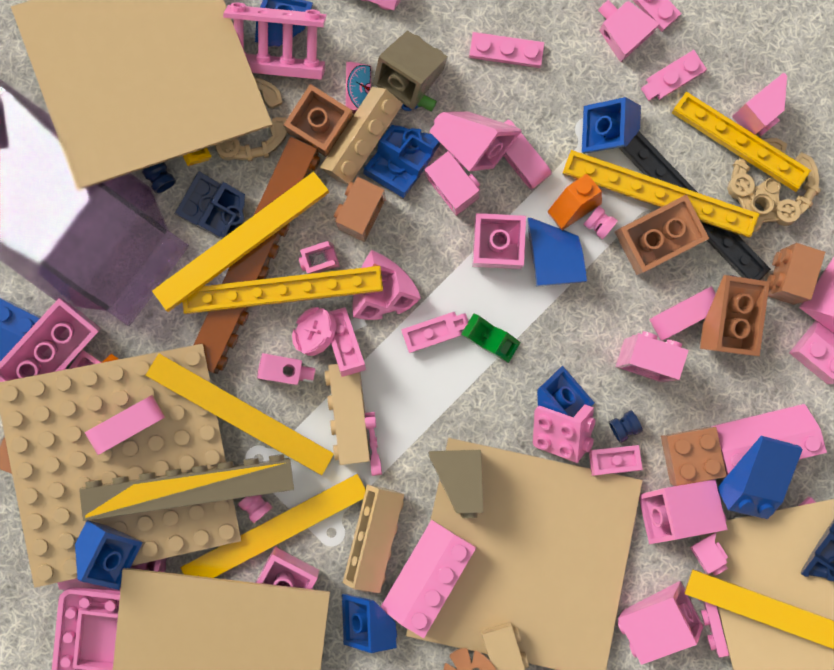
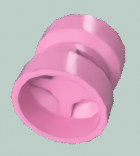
M598 206L583 225L588 229L595 230L597 236L603 240L618 220L613 216L605 214V210Z
M262 495L245 497L238 504L242 510L247 511L249 519L253 524L273 508L269 502L262 499Z

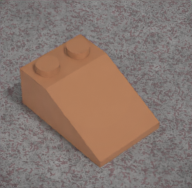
M687 194L614 231L636 275L644 273L709 239Z
M724 275L703 323L700 349L760 356L770 282Z

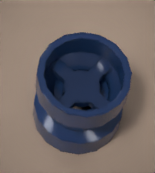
M165 162L142 170L145 178L151 181V188L156 194L168 190L176 183L173 175L167 172Z
M632 410L624 413L621 419L614 418L609 421L610 428L620 443L628 440L629 435H638L643 432L641 423Z

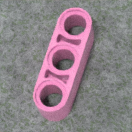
M510 120L504 122L506 124L515 126L513 122H511ZM522 133L518 135L503 155L531 190L552 175L548 165Z
M711 286L650 318L649 320L659 339L662 341L706 318L716 295L713 287Z
M153 395L86 431L85 434L95 452L99 455L160 421L165 416Z

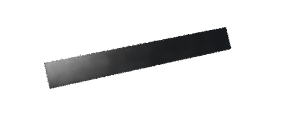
M638 131L626 147L619 148L644 175L697 192L640 131ZM701 222L709 237L707 241L742 278L760 280L771 270L738 234Z

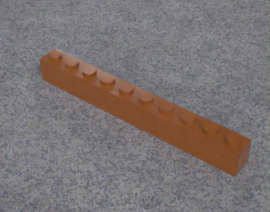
M289 138L254 215L307 177L311 170L315 171L321 159L318 157L317 148L295 138ZM290 223L231 265L222 284L266 279L270 270L267 267L271 258H276L280 246L277 244L281 236H286ZM248 307L208 312L193 344H203L208 371L218 374L219 370H224L228 362L226 354L229 348L233 349L237 343L239 335L236 333L240 325L244 326L248 319L249 312H246Z

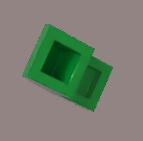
M473 313L461 334L477 346L507 363L510 362L521 343L508 332L493 326L475 313Z

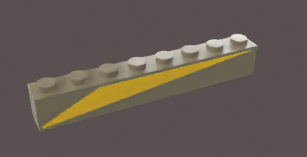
M284 454L269 456V461L259 462V458L244 459V464L234 466L233 461L218 463V468L208 469L207 465L192 467L191 472L182 473L181 469L166 470V475L155 477V472L139 474V479L129 480L128 476L112 478L113 483L102 484V480L85 482V487L79 489L83 521L294 490L291 460L284 458Z

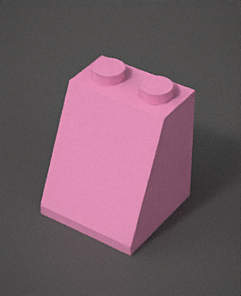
M469 111L440 113L435 118L434 125L429 132L468 171L494 169L521 133V130L518 127Z
M716 480L663 488L640 494L639 496L649 544L728 530Z
M681 581L622 610L618 617L619 629L622 634H626L630 642V650L633 656L638 658L641 665L690 648L698 643L703 624L689 596L684 594L685 589Z

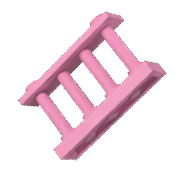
M239 2L227 6L223 13V18L233 19L234 29L243 51V20L258 21V53L256 55L246 54L244 51L252 73L322 80L325 72V61L317 59V27H324L327 14H321L318 10L300 12L248 7L244 3ZM268 22L283 24V55L281 57L268 54ZM293 25L307 26V58L296 59L292 56Z

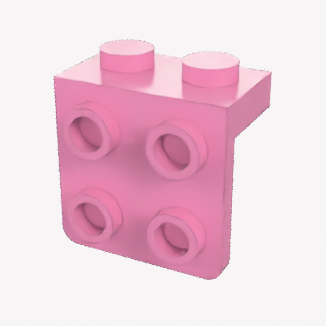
M584 404L573 418L538 406L534 411L533 445L538 449L578 463L586 452H590L593 446L594 439L591 438V433L595 426V419L593 418L594 407Z

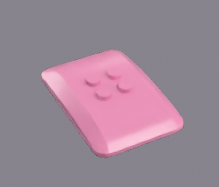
M73 587L62 592L58 600L52 670H113L120 591Z

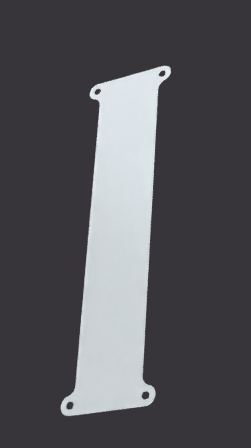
M583 118L575 126L578 145L574 151L582 153ZM619 148L585 154L643 174ZM568 157L552 172V175L546 178L510 214L526 216L525 254L522 269L472 267V252L364 360L366 370L361 371L365 413L375 412L376 428L374 430L375 437H377V454H379L381 460L382 474L498 358L477 346L463 335L409 353L401 329L451 312H455L456 316L466 313L469 321L473 313H475L493 326L508 332L517 339L571 285L560 284L536 287L535 269L532 261L531 241H529L527 218H533L559 228L548 214V210L565 188L578 180L562 174ZM599 187L602 191V204L600 207L605 210V214L613 216L618 220L611 231L602 240L597 236L595 230L588 229L583 225L595 209L564 230L579 236L585 268L587 269L617 238L614 231L633 222L644 211H655L660 207ZM326 398L294 431L334 453L333 445H337L336 435L331 433L330 420H334V412L328 408V399ZM367 429V432H368V441H369L370 434H369V429ZM257 445L247 451L245 459L254 458L255 455L261 454L264 458L263 461H269V456L283 453L274 448ZM284 455V458L291 460L294 490L274 494L288 509H291L357 473L365 488L367 484L372 485L381 475L372 476L370 461L340 465L339 460L334 459V455L323 475H320ZM351 506L308 529L324 545L331 547L339 545L345 537L342 518ZM329 528L336 530L335 537L330 538L327 536Z

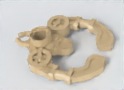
M254 77L258 89L263 95L264 103L272 109L282 105L280 91L270 82ZM275 117L272 119V126H270L272 136L267 141H262L261 147L250 149L249 144L240 146L238 139L234 138L214 145L217 154L224 160L236 159L248 160V162L253 161L252 158L262 156L269 158V154L275 151L286 138L287 132L284 128L286 117Z
M778 138L763 139L785 153L787 143ZM801 152L794 159L812 170L805 179L803 189L806 192L804 196H798L795 201L786 199L781 202L779 200L781 188L779 181L770 177L755 187L753 178L746 174L750 170V167L747 165L748 162L741 157L734 162L727 190L732 198L739 201L741 208L760 214L753 233L758 231L763 223L777 222L782 226L792 225L801 214L812 207L813 198L821 191L819 188L818 169L812 157ZM755 203L760 204L764 211L758 210Z

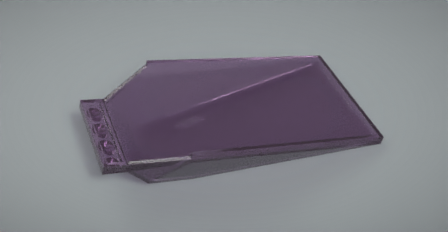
M0 79V261L55 301L61 298L73 307L108 311L121 322L130 326L153 296L152 290L162 284L189 245L169 231L151 188L131 173L77 190L51 116Z

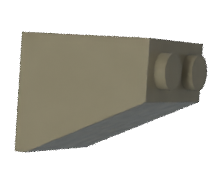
M407 30L379 56L373 84L378 88L387 89L403 104L414 110L444 70L448 56L443 54L440 49L434 48L423 41L420 36L414 35Z
M481 450L429 451L428 457L455 512L461 513L462 518H477V513H483Z

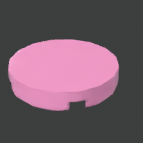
M313 307L305 311L296 322L298 326L296 330L293 329L292 333L295 348L307 356H315L323 352L330 345L335 335L336 321L329 311Z

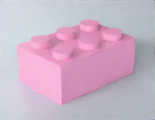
M643 331L642 334L637 333V335L624 339L616 367L659 382L680 380L689 350L681 348L682 343L673 340H667V342L657 340V335Z

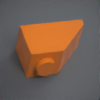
M585 174L565 188L548 210V214L563 231L602 204V191L591 177Z

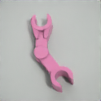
M375 412L365 413L366 429H369L370 449H372L371 473L372 476L382 475L381 460L379 454H377V437H375L374 430L376 428Z

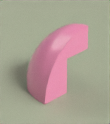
M371 250L362 268L381 266L383 292L353 295V317L365 320L382 319L385 313L396 311L397 314L403 313L421 299L420 294L411 278L397 264L382 254Z

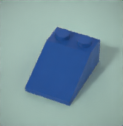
M0 298V361L41 318V316Z
M761 435L717 487L727 509L733 512L769 519L784 501L803 450L801 446Z

